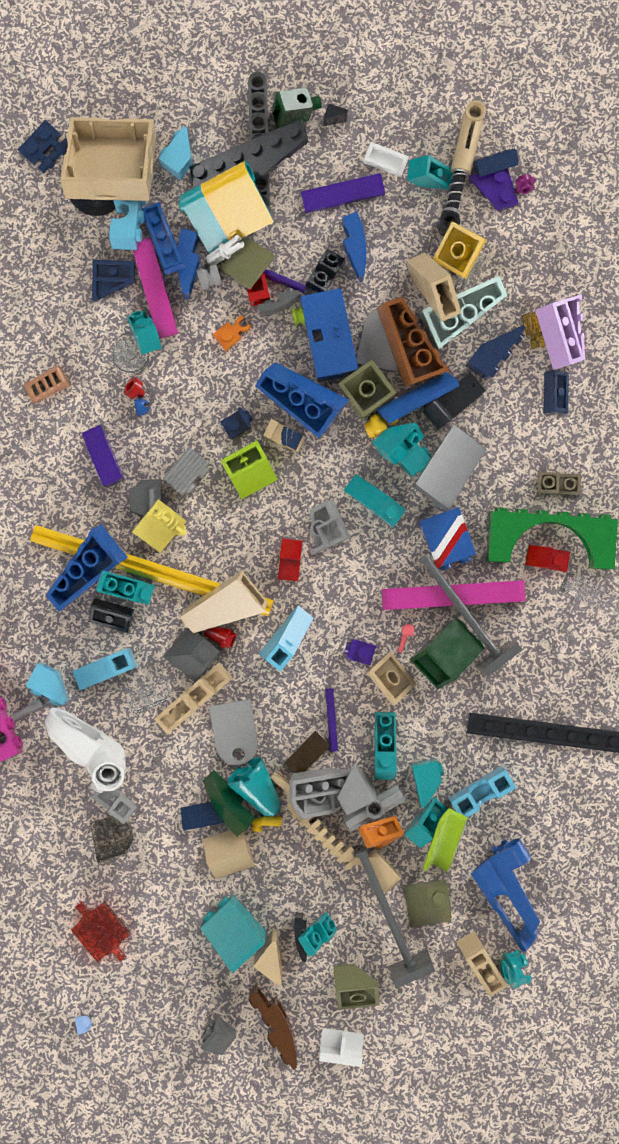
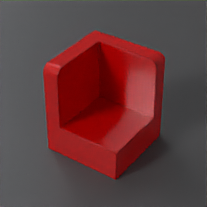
M265 273L261 275V279H258L251 289L247 288L251 306L262 304L265 300H270Z

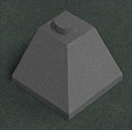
M186 628L163 657L196 683L222 650L201 633H193L189 628Z

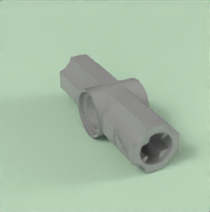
M395 784L378 794L375 801L372 802L380 805L377 812L368 810L372 804L370 803L348 815L345 813L342 816L352 832L371 820L380 818L385 812L405 802L406 799L398 785Z

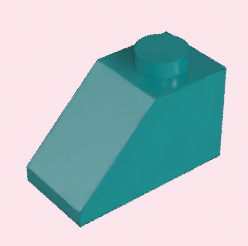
M430 155L409 160L407 181L418 187L450 190L449 185L452 183L451 176L453 173H451L449 166Z
M435 758L411 763L421 808L427 806L442 782L441 776L444 775L442 764L438 763Z
M433 797L411 822L404 835L419 848L423 847L433 840L438 822L448 808Z

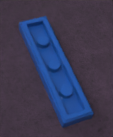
M160 202L142 208L145 223L165 274L168 275L185 268Z
M446 372L377 409L378 414L388 423H392L459 387V382Z

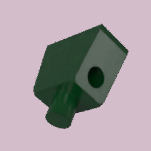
M307 88L276 92L272 114L277 129L300 119L303 122L309 121L312 111L322 108L320 96L310 97Z

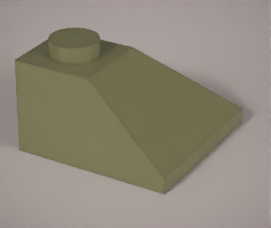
M445 879L404 885L410 928L451 921V903Z
M343 963L333 966L338 1010L380 1006L378 982L355 964Z

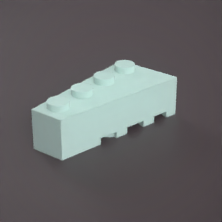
M500 276L457 294L461 313L442 322L431 306L419 313L433 348L439 350L507 296Z

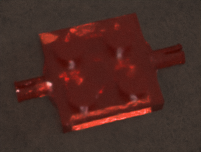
M105 900L96 908L90 910L80 901L75 908L82 915V918L71 928L73 934L96 962L111 953L114 954L119 962L124 960L127 956L119 946L131 932Z

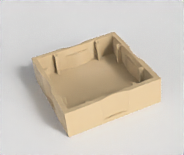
M70 117L67 135L68 148L64 156L60 179L65 199L149 201L156 147L154 119L108 120L102 118Z

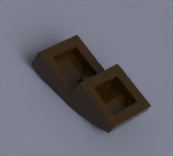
M314 731L284 763L294 773L305 772L330 745Z

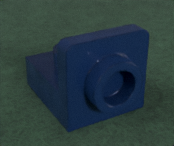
M239 407L235 413L223 419L220 423L232 440L252 428L250 422L253 419L247 410L243 411Z

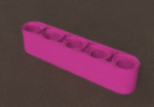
M151 237L142 239L141 242H138L137 250H133L153 323L156 326L159 339L177 335L179 333L175 325V318L170 307V300L165 289L154 243Z

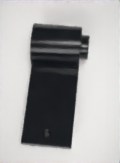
M470 372L459 381V387L442 395L439 399L423 405L425 409L422 412L439 431L485 393L486 390Z

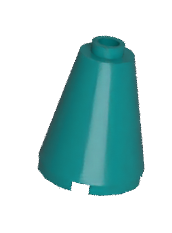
M254 757L247 762L248 766L243 769L239 766L229 776L227 784L264 816L270 815L272 817L280 811L281 801L264 761L260 757Z

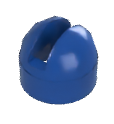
M134 400L137 416H142L149 412L150 407H144L149 404L147 400Z

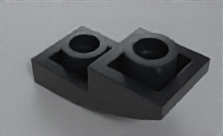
M327 249L318 261L317 267L307 280L305 286L317 293L327 291L345 258Z
M295 912L294 935L296 947L302 962H306L307 953L299 942L298 937L306 930L307 920H303V913Z

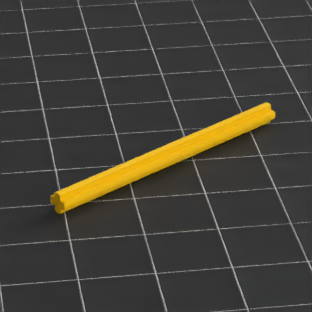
M35 525L33 528V534L30 538L31 542L72 555L76 554L77 549L85 541ZM126 554L128 558L116 567V569L201 596L206 595L221 584ZM265 598L268 603L264 612L260 614L269 617L274 600Z

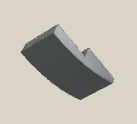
M282 290V293H278V302H275V300H265L262 304H258L260 317L279 313L295 304L299 300V290Z

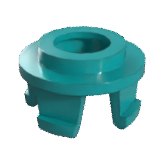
M515 950L513 953H503L502 960L500 961L504 979L514 989L526 983L528 985L532 981L530 975L524 976L521 968L529 963L524 954L519 955V950Z

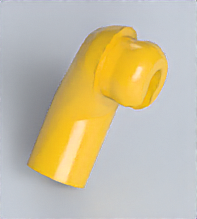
M269 815L255 818L251 823V829L253 832L260 833L263 831V826L280 827L282 817H271Z

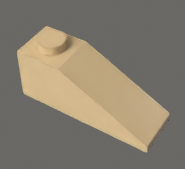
M475 931L456 941L468 964L490 997L507 987L505 980Z

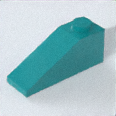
M357 474L344 488L347 494L391 528L395 526L406 512V509Z

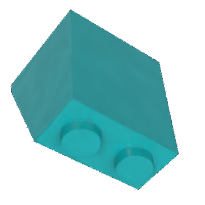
M232 894L229 898L227 896L223 897L218 902V908L214 912L210 910L202 917L201 920L203 922L200 929L230 971L234 973L265 944L266 930Z

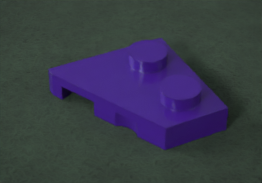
M508 168L485 176H479L476 173L468 177L469 182L478 188L483 197L488 199L497 211L518 206V199Z

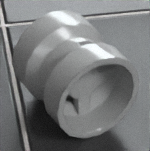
M216 264L211 265L206 270L203 268L196 270L202 290L209 289L212 285H222Z

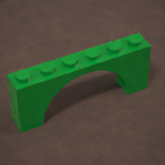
M496 507L495 511L489 512L486 562L509 563L514 545L525 531L537 524L554 523L570 529L579 537L587 551L590 569H615L618 519H611V515L599 514L598 518L590 517L589 513H578L577 516H570V512H557V515H550L549 511L536 510L535 514L528 513V509H515V512H507V508Z

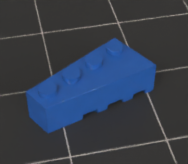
M276 362L263 371L255 387L318 438L332 426L349 402V399Z
M102 524L91 529L88 537L77 549L78 551L68 562L63 573L59 575L46 594V597L59 612L99 581L102 570L111 572L128 558Z

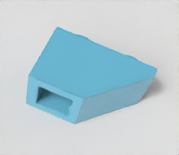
M185 126L180 131L177 130L174 133L171 143L168 147H164L161 150L158 158L161 166L180 181L188 172L189 167L193 165L189 135Z
M38 663L26 687L30 688V692L36 696L41 697L44 695L49 698L48 701L56 706L67 704L69 698L61 673L44 663Z

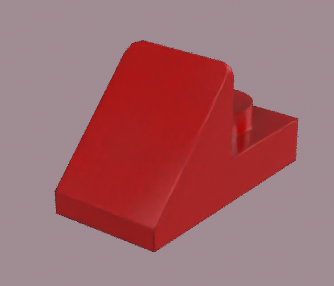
M282 538L278 572L279 580L299 581L303 540Z
M528 545L525 565L567 572L570 552L554 549L553 547Z

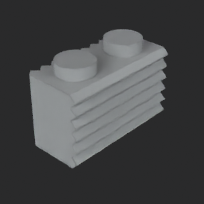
M189 447L165 475L163 480L183 496L186 493L190 495L197 486L195 482L199 478L203 479L209 473L210 469L208 467L210 464Z

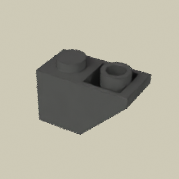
M218 1015L214 1020L210 1018L203 1027L204 1032L201 1035L202 1043L200 1048L204 1051L223 1055L236 1039L237 1031Z

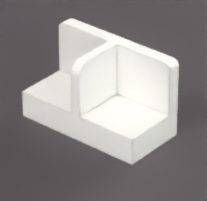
M323 1028L319 1061L362 1067L364 1035Z

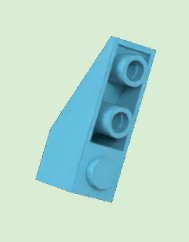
M297 605L258 654L281 672L294 656L313 617Z
M126 648L72 672L79 690H82L134 669L138 665L131 648Z

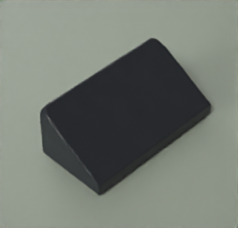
M95 598L90 606L88 622L128 633L135 609Z

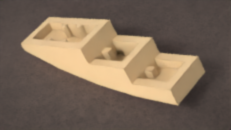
M219 662L154 720L168 735L233 677Z

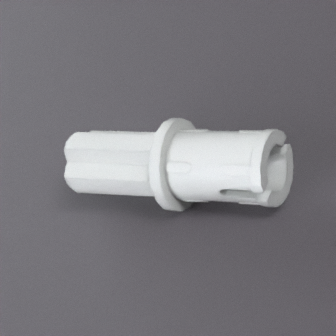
M236 235L225 244L221 243L219 248L206 256L207 263L211 266L218 264L225 258L229 259L231 254L244 247L243 241L237 243L242 240L241 237Z

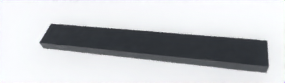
M471 712L468 715L467 734L619 753V731Z

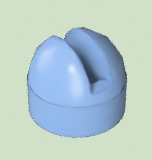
M88 1016L75 1017L78 1035L89 1031L92 1025Z

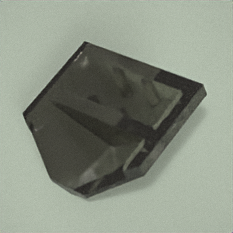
M110 816L90 823L98 864L127 854L134 841L132 828L126 822L123 824L115 817Z

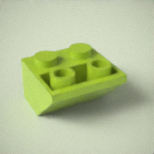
M258 441L220 460L241 499L278 480Z

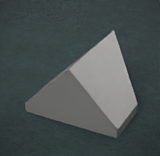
M354 764L339 795L336 797L346 815L374 802L378 793L369 776Z

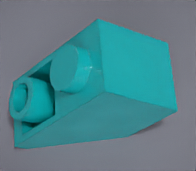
M146 310L135 311L131 315L126 316L137 347L142 355L162 348L156 326Z
M416 423L386 428L372 443L382 457L396 465L424 438V435Z

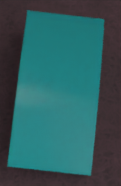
M327 912L317 918L298 937L308 957L315 955L323 943L330 941L337 932V928Z

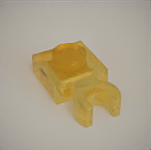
M536 312L521 315L523 325L526 327V336H531V348L535 349L546 346Z

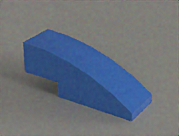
M356 211L342 218V227L348 237L343 240V248L359 283L364 281L367 249L363 225Z
M181 228L178 250L185 268L178 270V275L184 297L189 299L197 276L196 270L199 269L201 263L200 256L195 254L199 237L197 232Z

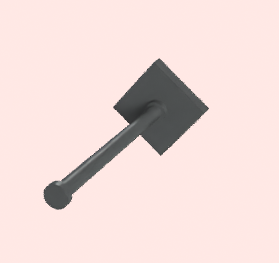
M426 553L418 561L420 564L423 563L490 652L486 659L476 665L482 673L489 676L520 653L522 648L518 643L508 641L502 647L496 648L429 558L430 554Z
M363 848L355 853L356 857L360 858L403 960L389 966L392 981L397 989L436 971L427 949L413 956L410 955L367 854L369 852L367 848Z

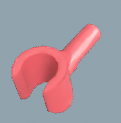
M403 625L398 652H403L407 636H414L413 625Z

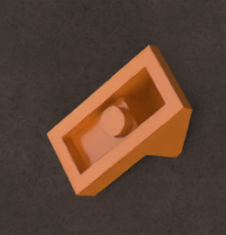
M396 816L362 825L358 829L367 849L375 846L379 850L404 835Z

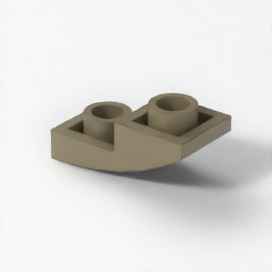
M539 472L538 493L580 496L581 474Z

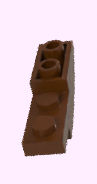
M255 985L249 990L248 1000L254 1009L258 1008L261 1012V1018L267 1026H271L268 1028V1042L273 1048L279 1050L282 1061L286 1065H290L294 1070L297 1068V1048L289 1018L276 996L268 1001L258 986Z

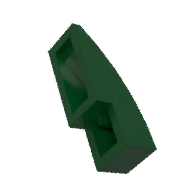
M213 770L203 780L206 792L219 817L238 837L250 826L255 817L240 804L243 798L232 790L227 784L228 782Z

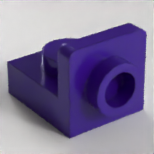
M352 638L351 642L347 641L344 654H347L346 658L348 660L371 665L376 645Z

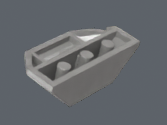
M318 769L293 773L290 778L289 802L299 817L307 819L336 813L342 807L336 796L339 795L351 769Z

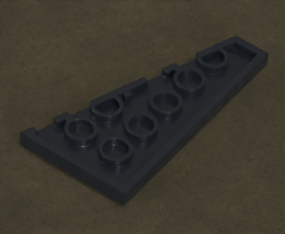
M302 119L190 166L193 186L196 187L244 161H247L255 177L254 183L258 185L262 181L261 178L269 172L272 173L278 168L277 165L293 156L309 142Z

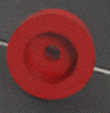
M133 377L126 384L123 393L130 399H134L137 396L143 398L146 391L142 389L143 382Z

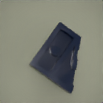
M93 259V301L100 300L135 284L134 261Z

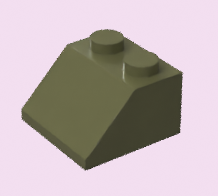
M372 359L338 383L344 397L349 399L348 404L361 422L378 411L379 407L392 401L397 394Z

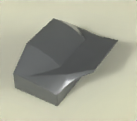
M162 479L141 480L138 485L129 489L130 512L138 515L141 520L158 499L163 502Z

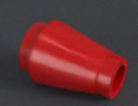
M219 626L206 629L204 632V636H207L224 649L226 647L231 649L237 636L232 629Z

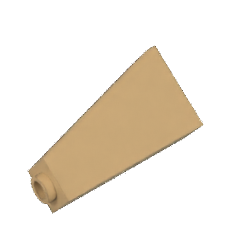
M425 252L406 261L412 281L442 322L461 313L451 275Z
M241 570L186 607L180 618L186 628L196 633L264 612L268 601Z

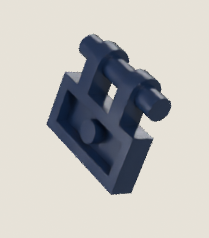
M44 120L20 146L18 151L34 166L39 160L42 161L38 169L44 174L48 169H52L55 166L54 162L61 155L64 156L66 154L68 141L67 138H64L61 143L57 142L62 135L50 123ZM51 147L55 148L48 157L45 156Z

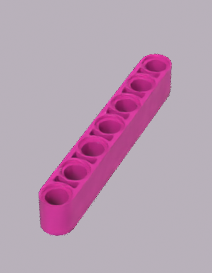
M524 580L450 585L464 605L526 601ZM440 586L381 589L383 610L455 606Z

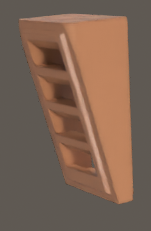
M57 365L24 384L34 404L69 387L70 384L62 367ZM55 375L58 376V379L60 381L58 384L56 383L53 377ZM48 378H50L53 385L51 388L46 381ZM40 382H43L46 391H42L39 384ZM34 385L36 386L39 392V395L37 396L35 395L32 389V386Z

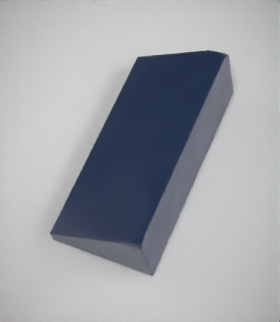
M515 148L507 149L475 159L473 167L479 176H485L517 166L519 164L517 150Z
M558 370L544 372L543 413L568 414L569 373Z
M211 802L180 808L183 831L224 823Z

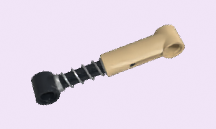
M478 100L469 102L462 116V123L451 166V173L453 175L451 176L452 183L449 185L450 193L447 194L448 201L445 203V208L437 224V230L442 236L445 235L449 228L444 224V221L460 225V211L458 208L459 204L462 203L460 200L464 194L462 192L463 187L466 186L465 178L471 175L483 119L486 114L485 105ZM470 113H475L478 117H472ZM470 128L472 129L469 143H466Z

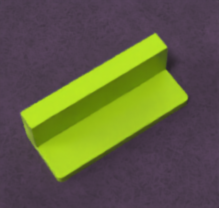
M448 808L438 822L423 870L427 871L434 864L448 872L468 817Z

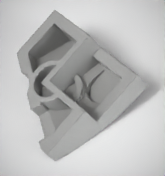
M327 500L310 509V519L312 521L310 535H313L315 549H310L311 555L350 538L334 500Z

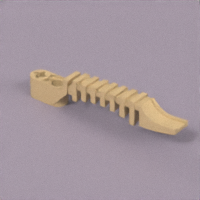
M274 771L270 778L286 793L288 799L287 809L291 812L293 819L297 818L299 824L302 827L305 826L309 834H314V839L317 842L320 840L321 845L325 849L328 848L332 856L336 855L337 861L340 864L345 862V867L348 870L354 865H360L363 868L360 858L356 857V854L353 852V846L350 843L342 849L344 844L341 838L333 843L336 839L335 835L331 832L326 836L325 834L328 830L325 825L320 829L317 828L321 824L318 816L312 822L310 821L311 818L301 819L289 802L290 782ZM374 849L367 855L382 890L387 893L402 877L384 857L378 854V850Z

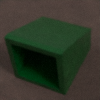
M456 617L449 621L409 660L438 690L455 681L485 649V646L477 636L468 630L466 624Z

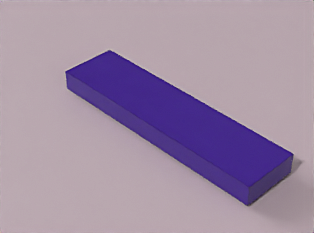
M381 173L301 191L305 214L385 195Z

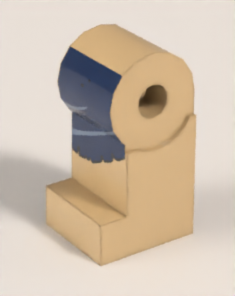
M273 419L270 420L263 435L264 439L299 453L305 437L300 433L279 424V422Z

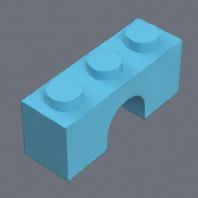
M114 200L116 212L127 215L121 219L111 218L109 239L112 249L137 250L138 242L142 241L140 224L144 223L142 206L146 205V201Z
M500 766L448 797L456 812L469 817L480 810L479 807L492 798L499 799L516 789V786L507 771Z

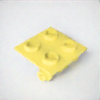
M158 499L132 533L161 553L175 535L184 536L187 533L186 526L184 525L187 521Z

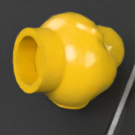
M373 414L369 421L364 423V427L370 438L378 437L387 428V425H395L398 419L388 423L379 414Z

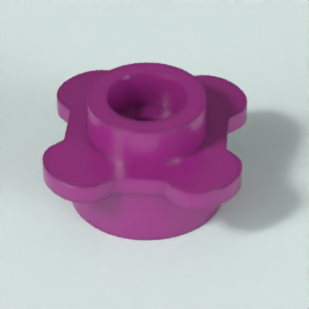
M529 174L519 176L516 179L517 188L515 193L527 194L533 191L536 178Z

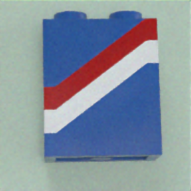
M459 507L418 522L420 530H423L435 566L437 568L440 567L441 571L453 567V562L460 561V564L471 561V556L476 554Z

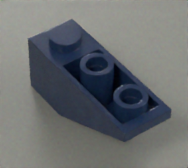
M522 325L482 344L466 366L484 380L488 376L493 378L500 369L497 365L501 359L505 362L512 353L510 350L512 345L516 344L518 346L525 337L522 332L526 327Z

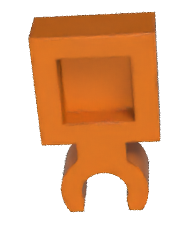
M243 315L236 319L233 326L230 322H227L213 333V336L225 351L242 339L239 333H245L250 330V324L245 327L240 326V322L244 320Z

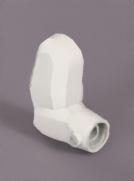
M51 708L45 718L48 736L65 752L70 760L86 767L93 781L91 787L94 791L103 793V791L117 789L122 784L126 772V759L122 746L73 714L59 708Z

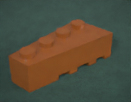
M403 296L377 307L404 387L449 371L446 364H443L436 348H433L429 342L426 332L422 331L417 323V318Z

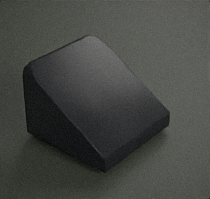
M328 104L323 119V126L346 122L348 110Z

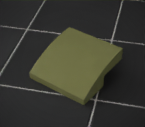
M243 237L238 243L243 241L244 247L231 254L229 259H225L218 269L223 274L235 279L238 284L251 289L274 260L275 255L258 243Z

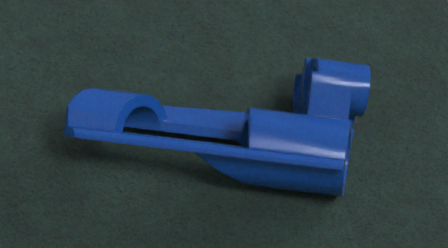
M517 838L510 842L504 840L498 847L494 846L491 849L494 855L483 861L470 874L493 910L498 913L520 950L526 952L538 936L539 931L537 928L540 920L513 872L514 869L523 866L531 860L520 838ZM496 896H508L523 919L525 925L519 933L499 904Z

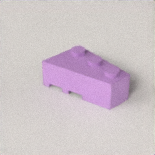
M582 294L535 310L553 370L585 360L584 333H581L580 326L583 314L580 313L579 302L582 301Z

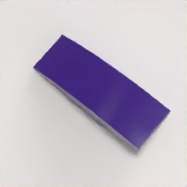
M101 424L83 432L85 444L103 486L109 488L124 481L125 477Z

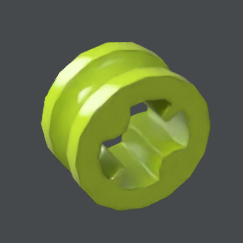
M299 306L298 309L291 308L295 327L299 323L305 325L302 306Z

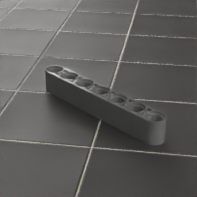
M258 71L250 74L248 78L250 140L269 133L267 79L262 72ZM255 84H262L259 88L254 87ZM256 104L263 105L261 108L254 107V105ZM256 124L264 125L259 129L254 127ZM269 172L261 178L262 181L259 183L266 187L258 191L270 212Z

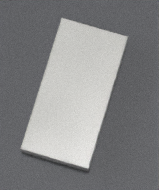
M370 142L363 163L402 177L409 156Z

